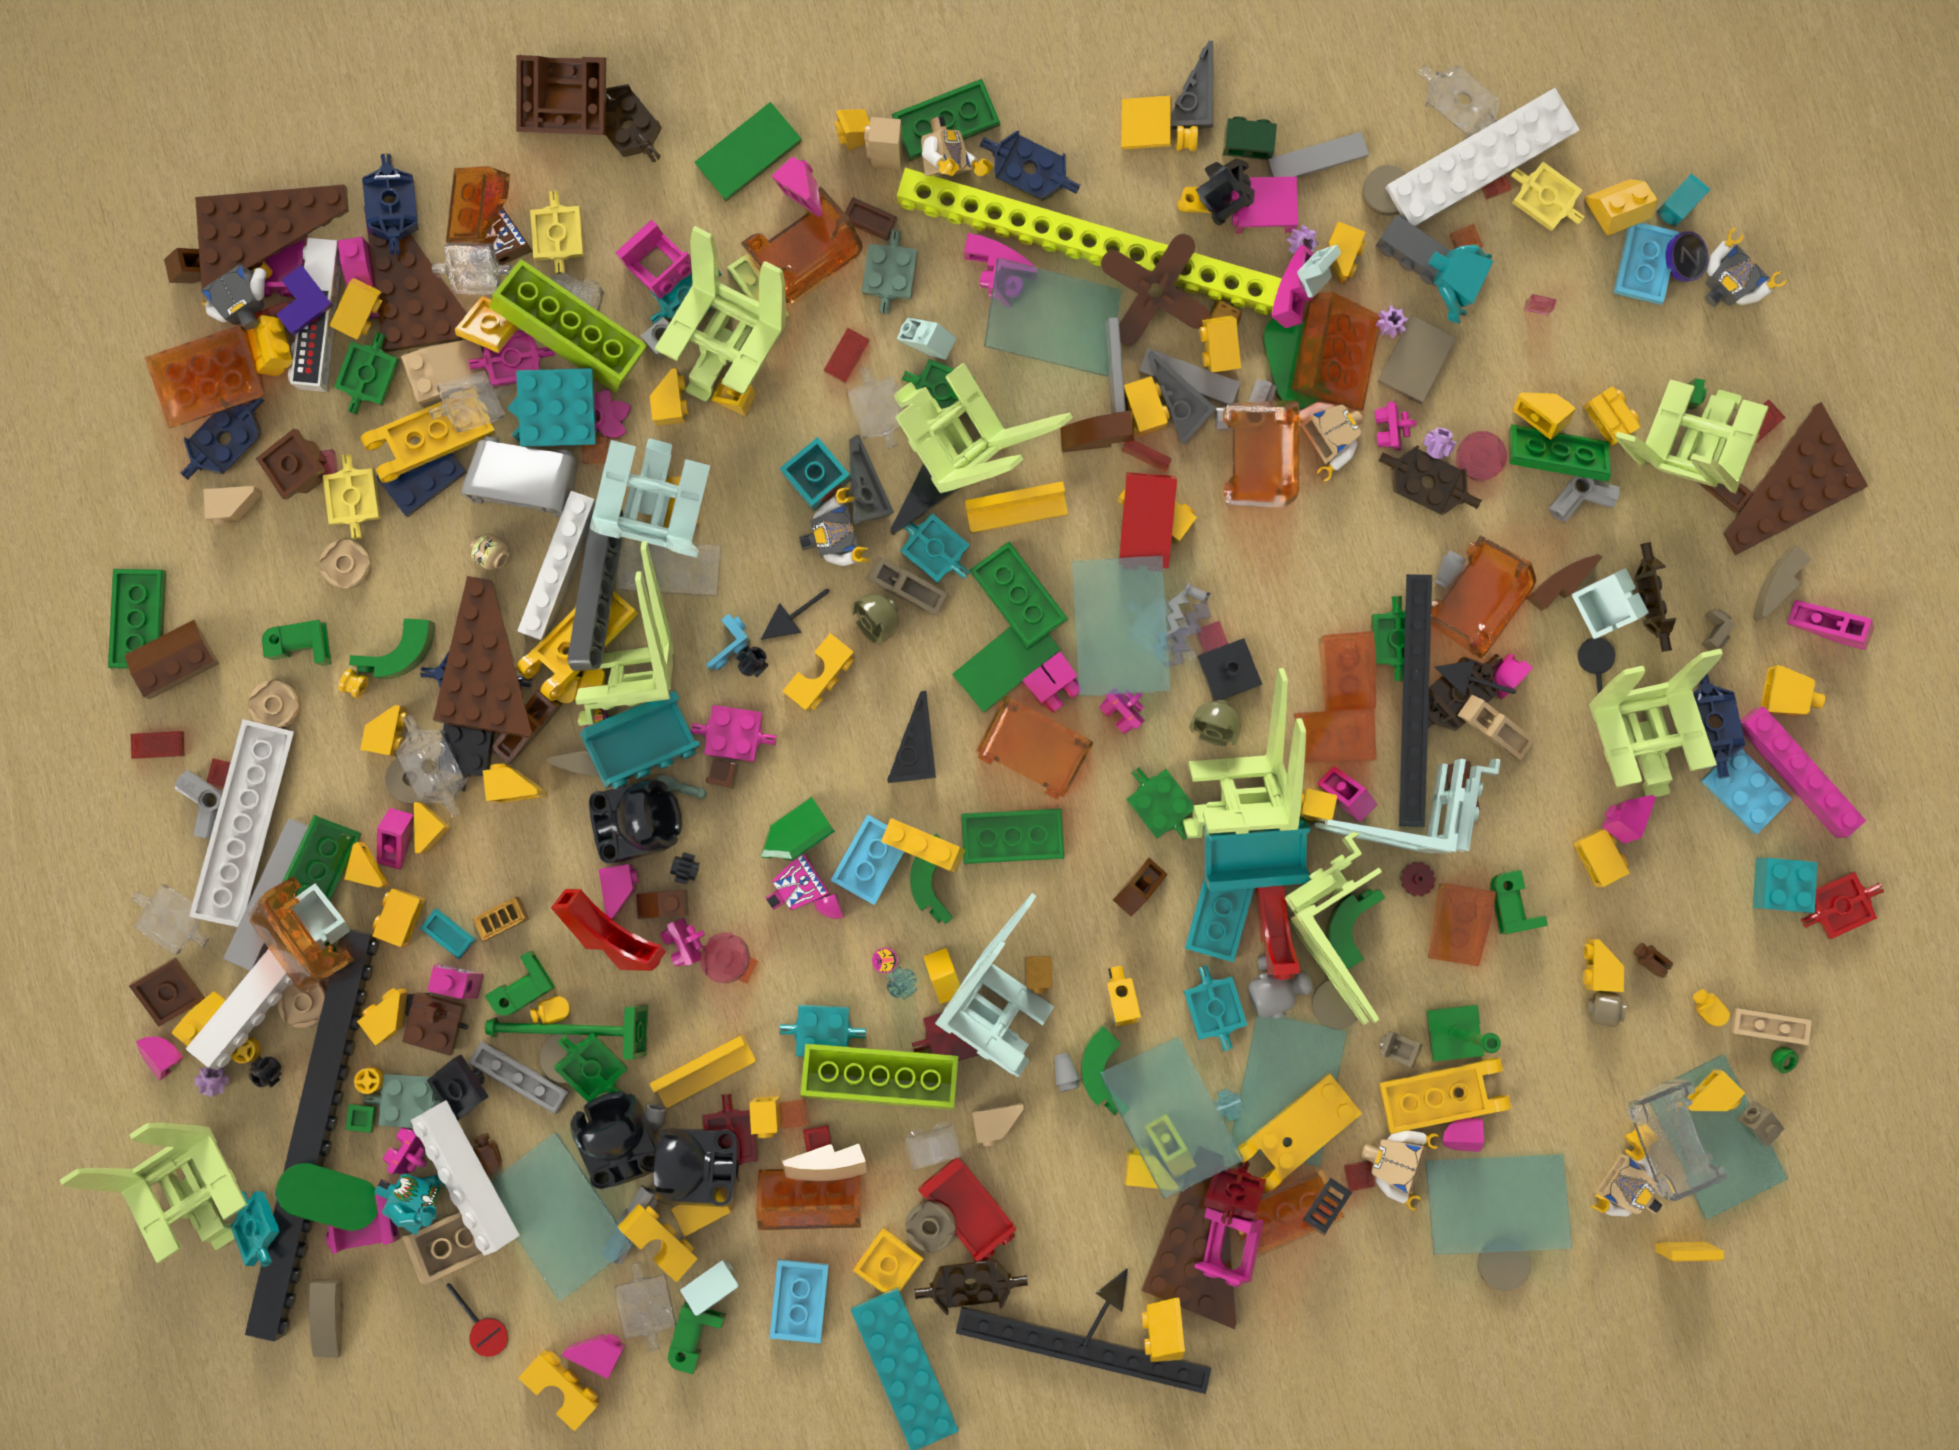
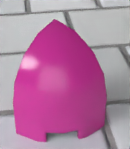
M1507 654L1503 662L1497 666L1493 673L1495 684L1514 689L1533 667L1524 660L1521 663L1518 662L1513 654ZM1497 689V696L1500 700L1509 694Z
M837 894L812 902L816 910L824 917L831 919L845 918Z
M155 1036L145 1037L136 1041L143 1060L159 1081L171 1073L169 1071L170 1067L176 1063L180 1064L183 1056L176 1047L166 1039Z
M1465 1118L1449 1124L1444 1132L1443 1145L1458 1151L1481 1152L1484 1145L1483 1119Z

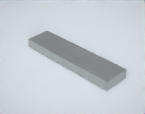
M1358 132L1267 160V164L1272 177L1297 176L1299 178L1367 158L1369 154L1362 132Z
M1115 317L1108 318L1105 322L1111 413L1125 411L1119 319Z
M1148 348L1139 373L1148 377L1152 376V378L1157 380L1148 357L1151 349ZM1154 351L1205 398L1230 407L1232 406L1240 382Z
M484 1041L480 1042L468 1062L471 1066L554 1114L558 1113L570 1092Z

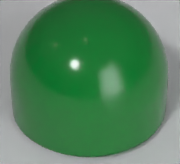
M1789 1047L1776 1048L1771 1055L1772 1065L1783 1074L1792 1071L1799 1060L1798 1054ZM1790 1058V1063L1784 1066L1785 1061Z

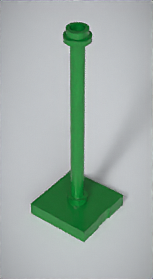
M648 1005L625 1007L624 1026L499 1022L498 1018H492L485 1023V1033L491 1037H496L498 1033L590 1035L592 1032L596 1036H623V1059L633 1060L647 1056Z
M1478 1005L1426 1010L1432 1061L1484 1056V1051L1495 1053L1500 1049L1501 1040L1496 1034L1486 1033L1481 1035Z

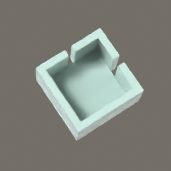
M1626 568L1572 594L1594 639L1638 620L1649 613L1639 593H1633L1632 590L1636 587Z
M316 884L271 914L277 925L306 962L325 950L326 942L332 945L350 932L345 920Z

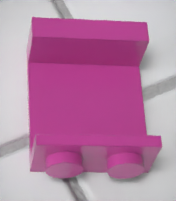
M1297 176L1249 178L1251 180V188L1255 190L1254 202L1249 207L1244 206L1231 215L1232 226H1236V234H1241L1245 227H1285V233H1291L1292 229L1296 230L1298 226ZM1235 190L1230 192L1231 202L1239 198V193Z
M375 1194L378 1214L373 1222L363 1229L346 1231L328 1226L329 1232L326 1234V1242L328 1247H331L332 1254L338 1253L343 1249L377 1243L385 1245L399 1240L398 1226L382 1213L387 1199Z

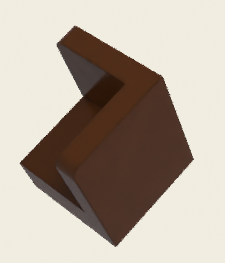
M713 759L709 778H706V783L733 789L739 764Z

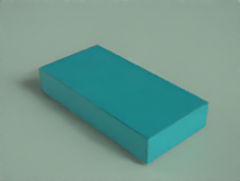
M438 908L433 910L420 927L423 932L458 959L464 956L476 940L475 937Z

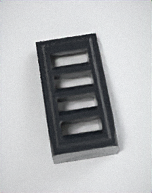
M1330 1177L1302 1221L1325 1236L1351 1196L1352 1191ZM1330 1187L1343 1194V1198L1340 1199L1329 1192ZM1325 1195L1338 1203L1336 1208L1323 1200ZM1319 1204L1333 1212L1331 1216L1318 1208ZM1314 1212L1326 1219V1224L1312 1216Z

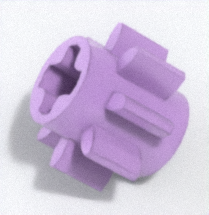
M1305 225L1301 226V230L1292 229L1293 233L1290 235V238L1286 239L1291 245L1288 250L1293 254L1296 253L1301 245H1305L1312 253L1316 245H1319L1314 238L1317 232L1309 230Z
M1391 305L1387 309V313L1381 310L1378 314L1381 320H1378L1375 326L1380 327L1382 331L1381 336L1386 334L1390 335L1391 339H1393L1397 332L1402 334L1406 330L1403 324L1408 321V318L1404 317L1402 308L1400 310L1393 309Z
M1436 428L1435 431L1431 430L1429 434H1426L1423 445L1428 446L1426 449L1427 454L1436 459H1442L1444 456L1448 457L1450 453H1453L1457 443L1452 441L1453 434L1445 428Z
M208 1067L200 1068L199 1076H195V1086H199V1094L203 1093L206 1096L213 1097L219 1093H224V1087L229 1083V1076L224 1075V1067L219 1070Z

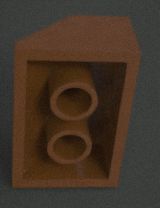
M195 620L124 655L132 678L143 697L147 699H152L219 664Z

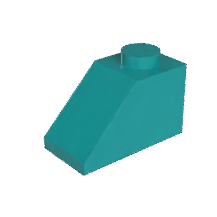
M1691 173L1660 206L1657 212L1663 221L1676 227L1711 189Z

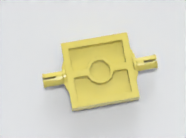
M1542 162L1537 170L1529 176L1518 169V167L1512 173L1511 177L1522 184L1519 194L1512 203L1551 232L1559 221L1566 216L1577 225L1585 217L1573 208L1575 200L1582 192V189L1545 162Z
M549 191L550 206L543 209L530 210L533 258L535 261H554L555 275L560 276V273L565 275L564 260L584 257L581 208L579 206L565 207L560 205L559 191H554V193Z
M341 455L343 470L335 474L323 475L328 522L331 526L350 525L351 539H361L360 524L368 520L381 519L375 470L373 468L354 469L352 455Z

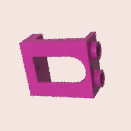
M652 219L615 252L622 264L659 299L670 293L674 286L692 271L690 255L687 252L683 253L672 243ZM656 246L674 262L657 279L639 263Z
M1207 1207L1205 1218L1212 1220L1205 1257L1204 1261L1196 1263L1194 1268L1202 1270L1205 1276L1225 1279L1226 1284L1235 1287L1251 1282L1264 1221L1257 1218L1253 1221L1234 1215L1232 1223L1227 1225L1228 1217L1225 1224L1221 1221L1223 1211ZM1227 1226L1247 1233L1242 1262L1235 1270L1227 1268L1221 1258Z

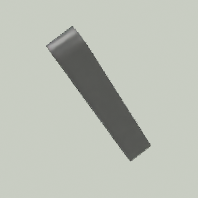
M622 510L620 511V515H619V516H621V517H623V511H622ZM590 525L568 652V664L573 671L597 670L601 667L622 537L614 538L596 533L590 529Z

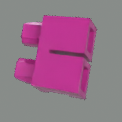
M1061 651L1045 662L1042 668L1040 666L1022 680L1023 685L1033 694L1040 705L1044 704L1052 713L1064 705L1056 695L1060 690L1064 689L1071 699L1082 691L1076 680L1077 674Z

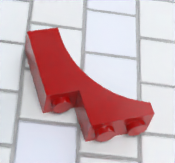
M1284 885L1256 888L1260 940L1265 946L1267 974L1274 975V979L1278 980L1294 979L1293 974L1300 973V965L1292 942Z
M565 889L551 907L585 949L603 950L619 970L653 971L660 964L661 958L666 953L660 944L645 940L614 922L588 898L582 889Z

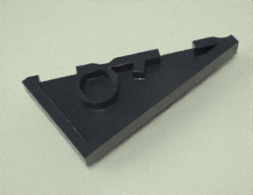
M923 463L891 527V534L894 536L961 488L940 493L931 480V474Z
M921 691L917 698L913 713L887 778L888 783L936 778L927 691Z

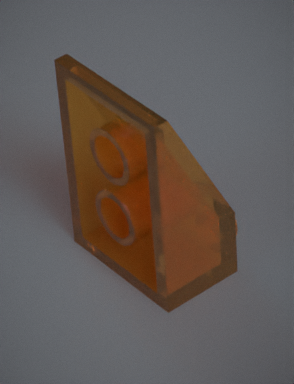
M489 166L454 168L446 235L447 243L484 241L508 198L509 173Z
M1374 631L1321 636L1319 638L1325 712L1375 709L1376 651Z
M1374 709L1294 713V726L1295 720L1302 718L1306 729L1304 763L1371 762L1376 760Z
M1439 883L1428 958L1479 966L1493 915L1496 892Z

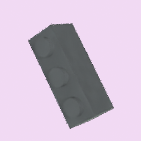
M1399 215L1395 216L1376 244L1383 255L1395 258L1404 269L1414 271L1420 275V279L1428 285L1433 284L1434 286H1436L1434 279L1438 270L1428 265L1429 259L1434 252L1446 256L1450 251Z

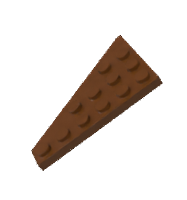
M343 184L195 197L202 289L239 264L250 271L261 265L260 262L272 255H278L286 247L293 246L308 237L307 234L321 226L328 225L334 218H339L348 213L347 187Z
M368 233L375 289L381 291L379 299L383 300L378 310L381 334L386 335L383 349L386 352L467 340L457 336L455 328L467 315L466 311L410 234L399 241L401 253L397 255L394 246L395 255L390 254L388 240Z
M1822 402L1812 407L1813 409L1785 445L1775 463L1752 492V496L1724 531L1723 535L1734 555L1868 487Z
M467 576L433 720L438 723L532 738L533 731L530 726L527 708L523 699L524 696L514 665V658L511 653L494 583L492 580Z
M1198 1146L1193 1157L1196 1167L1187 1172L1141 1290L1163 1300L1179 1298L1180 1307L1235 1329L1236 1313L1233 1286L1226 1284L1225 1279L1205 1276L1202 1270L1194 1268L1196 1263L1204 1261L1212 1220L1205 1218L1207 1206H1204L1206 1195L1216 1165L1224 1167L1223 1156ZM1227 1226L1221 1258L1224 1265L1232 1269L1229 1227Z

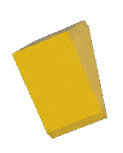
M721 378L711 401L746 416L756 395L753 386L750 385L743 395L723 385V378Z
M414 802L415 853L426 854L451 827L425 803Z
M356 842L353 844L344 880L378 888L390 886L366 843Z
M946 947L923 956L940 1004L950 1001L960 987L958 976Z

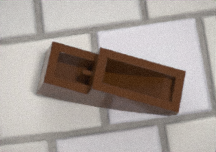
M1131 411L1100 415L1060 428L1063 453L1111 447L1112 443L1135 441L1134 420Z
M1597 554L1566 566L1544 580L1526 599L1542 611L1548 608L1558 595H1561L1564 599L1573 594L1602 559V556Z
M541 689L536 690L525 705L533 737L526 738L501 733L491 749L507 763L511 764L542 731L563 703L558 700L550 701L541 693Z

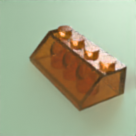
M784 1169L759 1170L756 1201L758 1230L861 1227V1175L834 1181H806L787 1178Z
M1323 1169L1262 1194L1256 1218L1264 1222L1256 1258L1317 1232L1302 1220L1328 1182ZM1330 1187L1329 1192L1334 1194L1332 1188ZM1326 1195L1323 1200L1335 1208L1337 1207L1338 1203ZM1319 1204L1318 1208L1331 1216L1333 1212ZM1342 1210L1332 1225L1344 1220L1345 1216ZM1314 1212L1312 1215L1323 1224H1326L1327 1220ZM1236 1229L1243 1247H1245L1247 1233Z

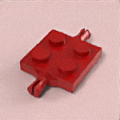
M1850 872L1816 888L1815 913L1801 918V922H1805L1802 925L1808 928L1819 922L1828 939L1836 938L1877 919L1872 908L1871 898L1884 893V889H1879L1882 888L1880 883L1866 889L1860 883L1856 872Z

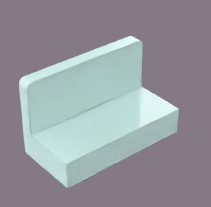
M1338 245L1316 251L1297 271L1309 298L1314 297L1332 277L1328 267L1341 254Z
M720 1261L680 1290L696 1316L702 1314L739 1287L731 1273L734 1269L729 1261Z

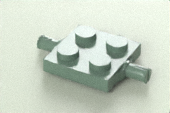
M891 230L890 244L868 245L862 293L881 299L879 310L881 314H884V312L889 314L891 300L899 298L911 300L918 250L900 246L901 231L898 230L896 232Z
M384 1074L380 1094H364V1098H373L374 1100H363L364 1104L379 1105L378 1126L413 1128L411 1119L441 1102L426 1081L430 1077Z

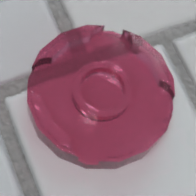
M1477 431L1469 434L1461 441L1456 451V462L1459 469H1467V476L1475 481H1486L1494 478L1503 470L1507 461V451L1504 443L1497 435L1488 431Z
M721 932L713 935L701 950L700 963L702 971L715 982L729 984L737 981L745 974L749 966L750 953L748 945L742 938L732 933Z

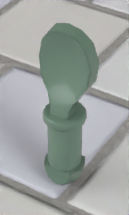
M661 775L656 778V780L668 785L667 791L679 790L680 794L684 793L697 797V799H704L707 796L706 790L702 787L685 784V782L680 784L673 777Z

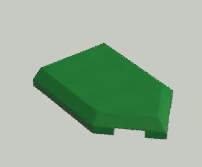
M812 796L770 825L760 855L761 858L771 859L775 857L794 861L835 832Z

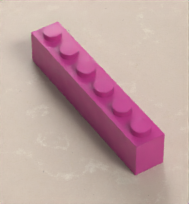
M1764 706L1752 709L1740 720L1743 735L1835 838L1849 837L1866 822L1864 817Z

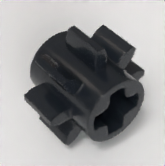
M746 646L736 657L740 661L738 663L739 671L745 676L754 675L757 678L769 665L765 662L767 658L765 652L759 647L750 648Z
M684 852L682 857L675 856L670 870V874L676 875L674 881L687 884L688 879L695 881L700 866L699 862L694 861L696 855Z
M259 1056L250 1064L252 1067L249 1069V1078L257 1087H266L268 1085L272 1088L280 1081L279 1076L282 1074L280 1072L282 1067L275 1058L266 1056L262 1059Z

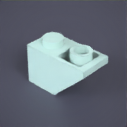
M908 317L901 326L897 337L898 341L926 355L945 360L957 339L938 323Z

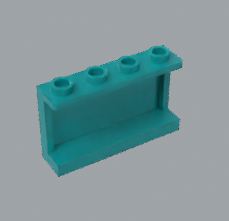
M676 691L669 693L670 699L646 702L583 728L580 736L605 789L611 786L614 789L620 788L628 784L627 779L634 776L637 779H641L651 774L650 770L659 766L661 770L674 764L673 760L682 757L685 760L696 754L695 750L701 744L699 740H694L677 705L679 697Z
M1300 817L1298 830L1280 831L1279 828L1249 830V833L1236 834L1235 832L1208 834L1205 825L1204 881L1209 891L1294 885L1309 882L1310 873L1306 868L1307 833L1311 832V827L1306 818Z

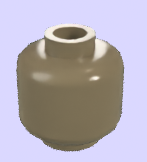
M1599 991L1596 993L1595 999L1589 998L1587 1014H1592V1020L1595 1024L1616 1027L1619 1022H1624L1626 1002L1622 1001L1621 995Z

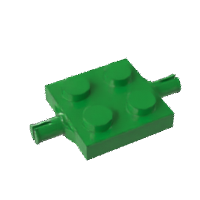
M376 332L371 346L350 342L334 386L335 389L346 392L352 397L347 410L350 413L357 415L362 401L373 402L381 406L384 405L400 359L390 356L381 350L386 335Z
M929 359L924 371L919 376L905 370L902 381L911 382L915 385L916 390L926 387L941 409L950 407L959 400L945 378L954 370L953 368Z
M1392 596L1391 612L1371 615L1373 665H1389L1394 667V681L1400 682L1403 681L1405 611H1402V596Z
M1138 767L1136 770L1142 778L1135 771L1131 774L1136 778L1140 786L1126 800L1157 839L1167 831L1175 829L1184 841L1187 837L1181 831L1183 829L1185 832L1183 819L1193 812V802L1167 769H1164L1157 776L1148 779L1140 767Z
M593 1032L576 1045L566 1035L559 1039L558 1044L567 1053L564 1058L554 1065V1069L587 1102L605 1092H622L615 1083L628 1070L627 1066Z

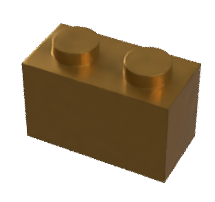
M1025 956V987L1031 989L1032 993H1047V988H1053L1051 956Z

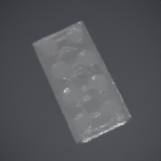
M621 540L617 579L618 590L637 591L635 582L636 572L642 571L647 592H649L641 554L642 541ZM648 543L661 593L718 597L721 546L693 544L699 550L698 558Z

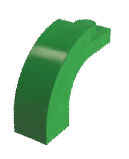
M404 618L402 638L395 650L379 657L350 655L349 665L356 667L357 672L373 673L374 669L373 677L378 679H392L403 676L415 669L427 656L434 638L435 623L430 620Z
M915 856L910 872V886L914 900L921 911L930 905L932 910L929 913L937 923L943 921L947 924L953 917L936 897L932 888L933 873L938 866Z
M1369 888L1358 895L1359 900L1356 899L1354 894H1348L1338 902L1328 918L1325 936L1347 970L1364 960L1353 941L1352 929L1355 920L1362 912L1385 899L1380 889L1373 891Z
M1101 1025L1092 1034L1084 1047L1081 1058V1077L1088 1095L1097 1106L1105 1099L1107 1102L1104 1106L1114 1116L1119 1113L1123 1117L1130 1109L1108 1088L1104 1078L1105 1064L1121 1043Z

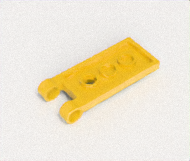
M474 388L375 430L367 431L360 439L367 451L376 450L385 442H388L395 460L383 463L376 469L381 482L388 483L397 479L400 474L484 439V437L494 435L495 430ZM415 437L420 439L419 444H411V439Z
M614 591L605 646L638 615L636 610ZM576 607L543 641L520 659L516 666V670L526 679L532 678L538 673L541 663L554 673L541 687V693L550 701L557 700L563 694L565 686L580 672L573 671L569 667L568 654H563L564 650L570 646Z
M1489 1058L1475 1063L1378 1082L1389 1133L1393 1134L1511 1109L1509 1095L1487 1098L1482 1076L1503 1071L1501 1058ZM1456 1088H1462L1463 1095L1461 1097L1455 1096L1454 1091Z
M1327 1073L1255 1134L1240 1144L1234 1150V1154L1244 1163L1253 1157L1259 1149L1274 1166V1168L1261 1177L1266 1180L1264 1191L1268 1193L1362 1113L1333 1076ZM1285 1137H1290L1292 1140L1291 1145L1288 1147L1283 1145Z

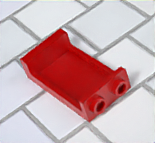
M1126 472L1118 564L1123 565V569L1138 570V566L1148 567V571L1162 572L1163 568L1169 569L1177 477L1173 475Z
M959 1155L955 1156L919 1186L918 1191L924 1198L941 1202L950 1209L957 1225L956 1236L972 1254L976 1262H979L981 1259L987 1261L995 1254V1247L1000 1243L1006 1245L1015 1237L1013 1233L1016 1231L1015 1224Z

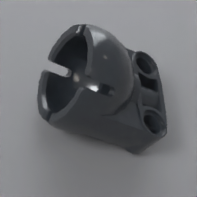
M647 779L624 785L617 789L596 791L591 794L589 798L590 819L597 851L603 862H625L629 859L665 851L678 842L677 836L682 830L681 810L674 793L667 791L668 785L655 779Z
M620 1091L604 1094L586 1103L584 1106L585 1113L577 1111L574 1114L570 1123V1131L590 1174V1183L593 1187L606 1189L642 1178L654 1172L656 1148L659 1141L654 1136L640 1101L633 1094L627 1095L625 1092Z
M668 1128L662 1130L660 1141L657 1143L654 1163V1185L656 1186L654 1194L656 1200L664 1204L715 1206L722 1208L730 1206L735 1199L738 1184L740 1144L737 1135L730 1130ZM724 1136H731L733 1139L732 1146L728 1149H722L720 1146L721 1139ZM720 1188L728 1190V1198L724 1202H718L716 1199V1192Z

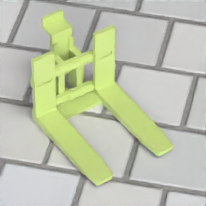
M694 226L690 239L693 285L657 343L655 350L678 361L689 341L699 345L701 355L689 375L686 393L703 402H708L714 392L713 385L729 361L732 362V365L723 378L722 384L743 395L755 375L758 374L765 358L786 326L785 279L782 269L764 261L759 275V302L719 282L717 251L713 235ZM710 306L717 309L704 332L697 330ZM731 317L740 321L734 332L725 328Z
M965 363L959 365L945 377L959 399L950 407L941 409L926 387L916 390L911 382L894 394V398L901 408L908 406L895 418L908 437V443L914 452L918 453L932 476L931 480L940 493L955 490L1012 470L1023 460L1021 455L986 461L1003 448L1059 429L1073 418L1071 413H1066L1004 429ZM965 411L981 435L975 442L972 441L958 418ZM953 445H954V447L956 448V450H957V452L959 453V455H957L956 451H955L954 448H953Z
M1670 379L1646 443L1635 436L1617 432L1615 436L1620 445L1639 465L1644 466L1646 462H1650L1659 471L1713 487H1717V484L1721 483L1730 492L1736 493L1769 407L1743 400L1741 403V395L1718 390L1716 396L1711 395L1702 418L1685 413L1695 386ZM1741 403L1733 426H1729L1728 423L1733 410L1737 411ZM1679 427H1687L1677 456L1669 455Z
M647 541L641 542V554L649 595L642 571L636 572L635 582L648 647L603 653L602 664L599 669L611 667L608 685L578 689L576 705L584 704L585 711H580L579 726L594 724L595 709L598 708L608 710L620 705L636 706L643 702L670 699L668 690H671L672 654H674V647ZM652 663L653 671L624 674L625 665Z
M1721 649L1699 654L1668 682L1632 690L1645 673L1644 666L1623 670L1592 700L1589 707L1596 722L1604 747V754L1607 763H1609L1616 788L1642 782L1635 759L1637 757L1645 779L1642 785L1644 795H1653L1655 797L1669 795L1670 789L1668 784L1673 779L1665 753L1672 748L1683 747L1690 771L1717 765L1692 689L1719 661L1723 655ZM1669 705L1678 734L1669 735L1661 710L1662 706ZM1644 711L1646 721L1639 723L1635 712Z
M1279 668L1277 671L1265 756L1188 761L1193 782L1219 780L1222 794L1221 801L1194 805L1193 818L1183 819L1187 838H1202L1203 826L1205 825L1208 834L1222 832L1246 834L1249 833V830L1279 828L1280 831L1298 830L1302 800L1306 729L1302 718L1295 720L1288 773H1286L1283 764L1288 680L1284 668ZM1263 777L1265 787L1236 789L1233 779Z
M1352 832L1342 839L1351 855L1345 858L1342 854L1330 862L1333 867L1325 872L1320 868L1309 875L1311 881L1287 895L1285 900L1295 914L1290 918L1289 923L1361 1024L1365 1025L1369 1020L1363 1011L1372 1023H1376L1380 1019L1314 919L1316 914L1382 872L1378 868L1356 883L1353 880L1350 882L1346 881L1340 871L1352 864L1351 861L1362 854L1353 841L1360 833ZM1332 892L1329 895L1331 898L1318 907L1312 905Z
M147 1123L130 1134L131 1139L144 1144L165 1146L166 1148L133 1169L81 1168L60 1179L62 1186L122 1193L156 1263L162 1262L181 1249L170 1224H173L180 1218H189L202 1242H211L214 1250H219L235 1239L230 1227L231 1224L224 1223L222 1218L226 1220L247 1206L236 1183L237 1180L232 1170L228 1168L210 1127L199 1125ZM180 1167L186 1176L182 1181H179L175 1170ZM159 1182L171 1206L164 1213L150 1187Z

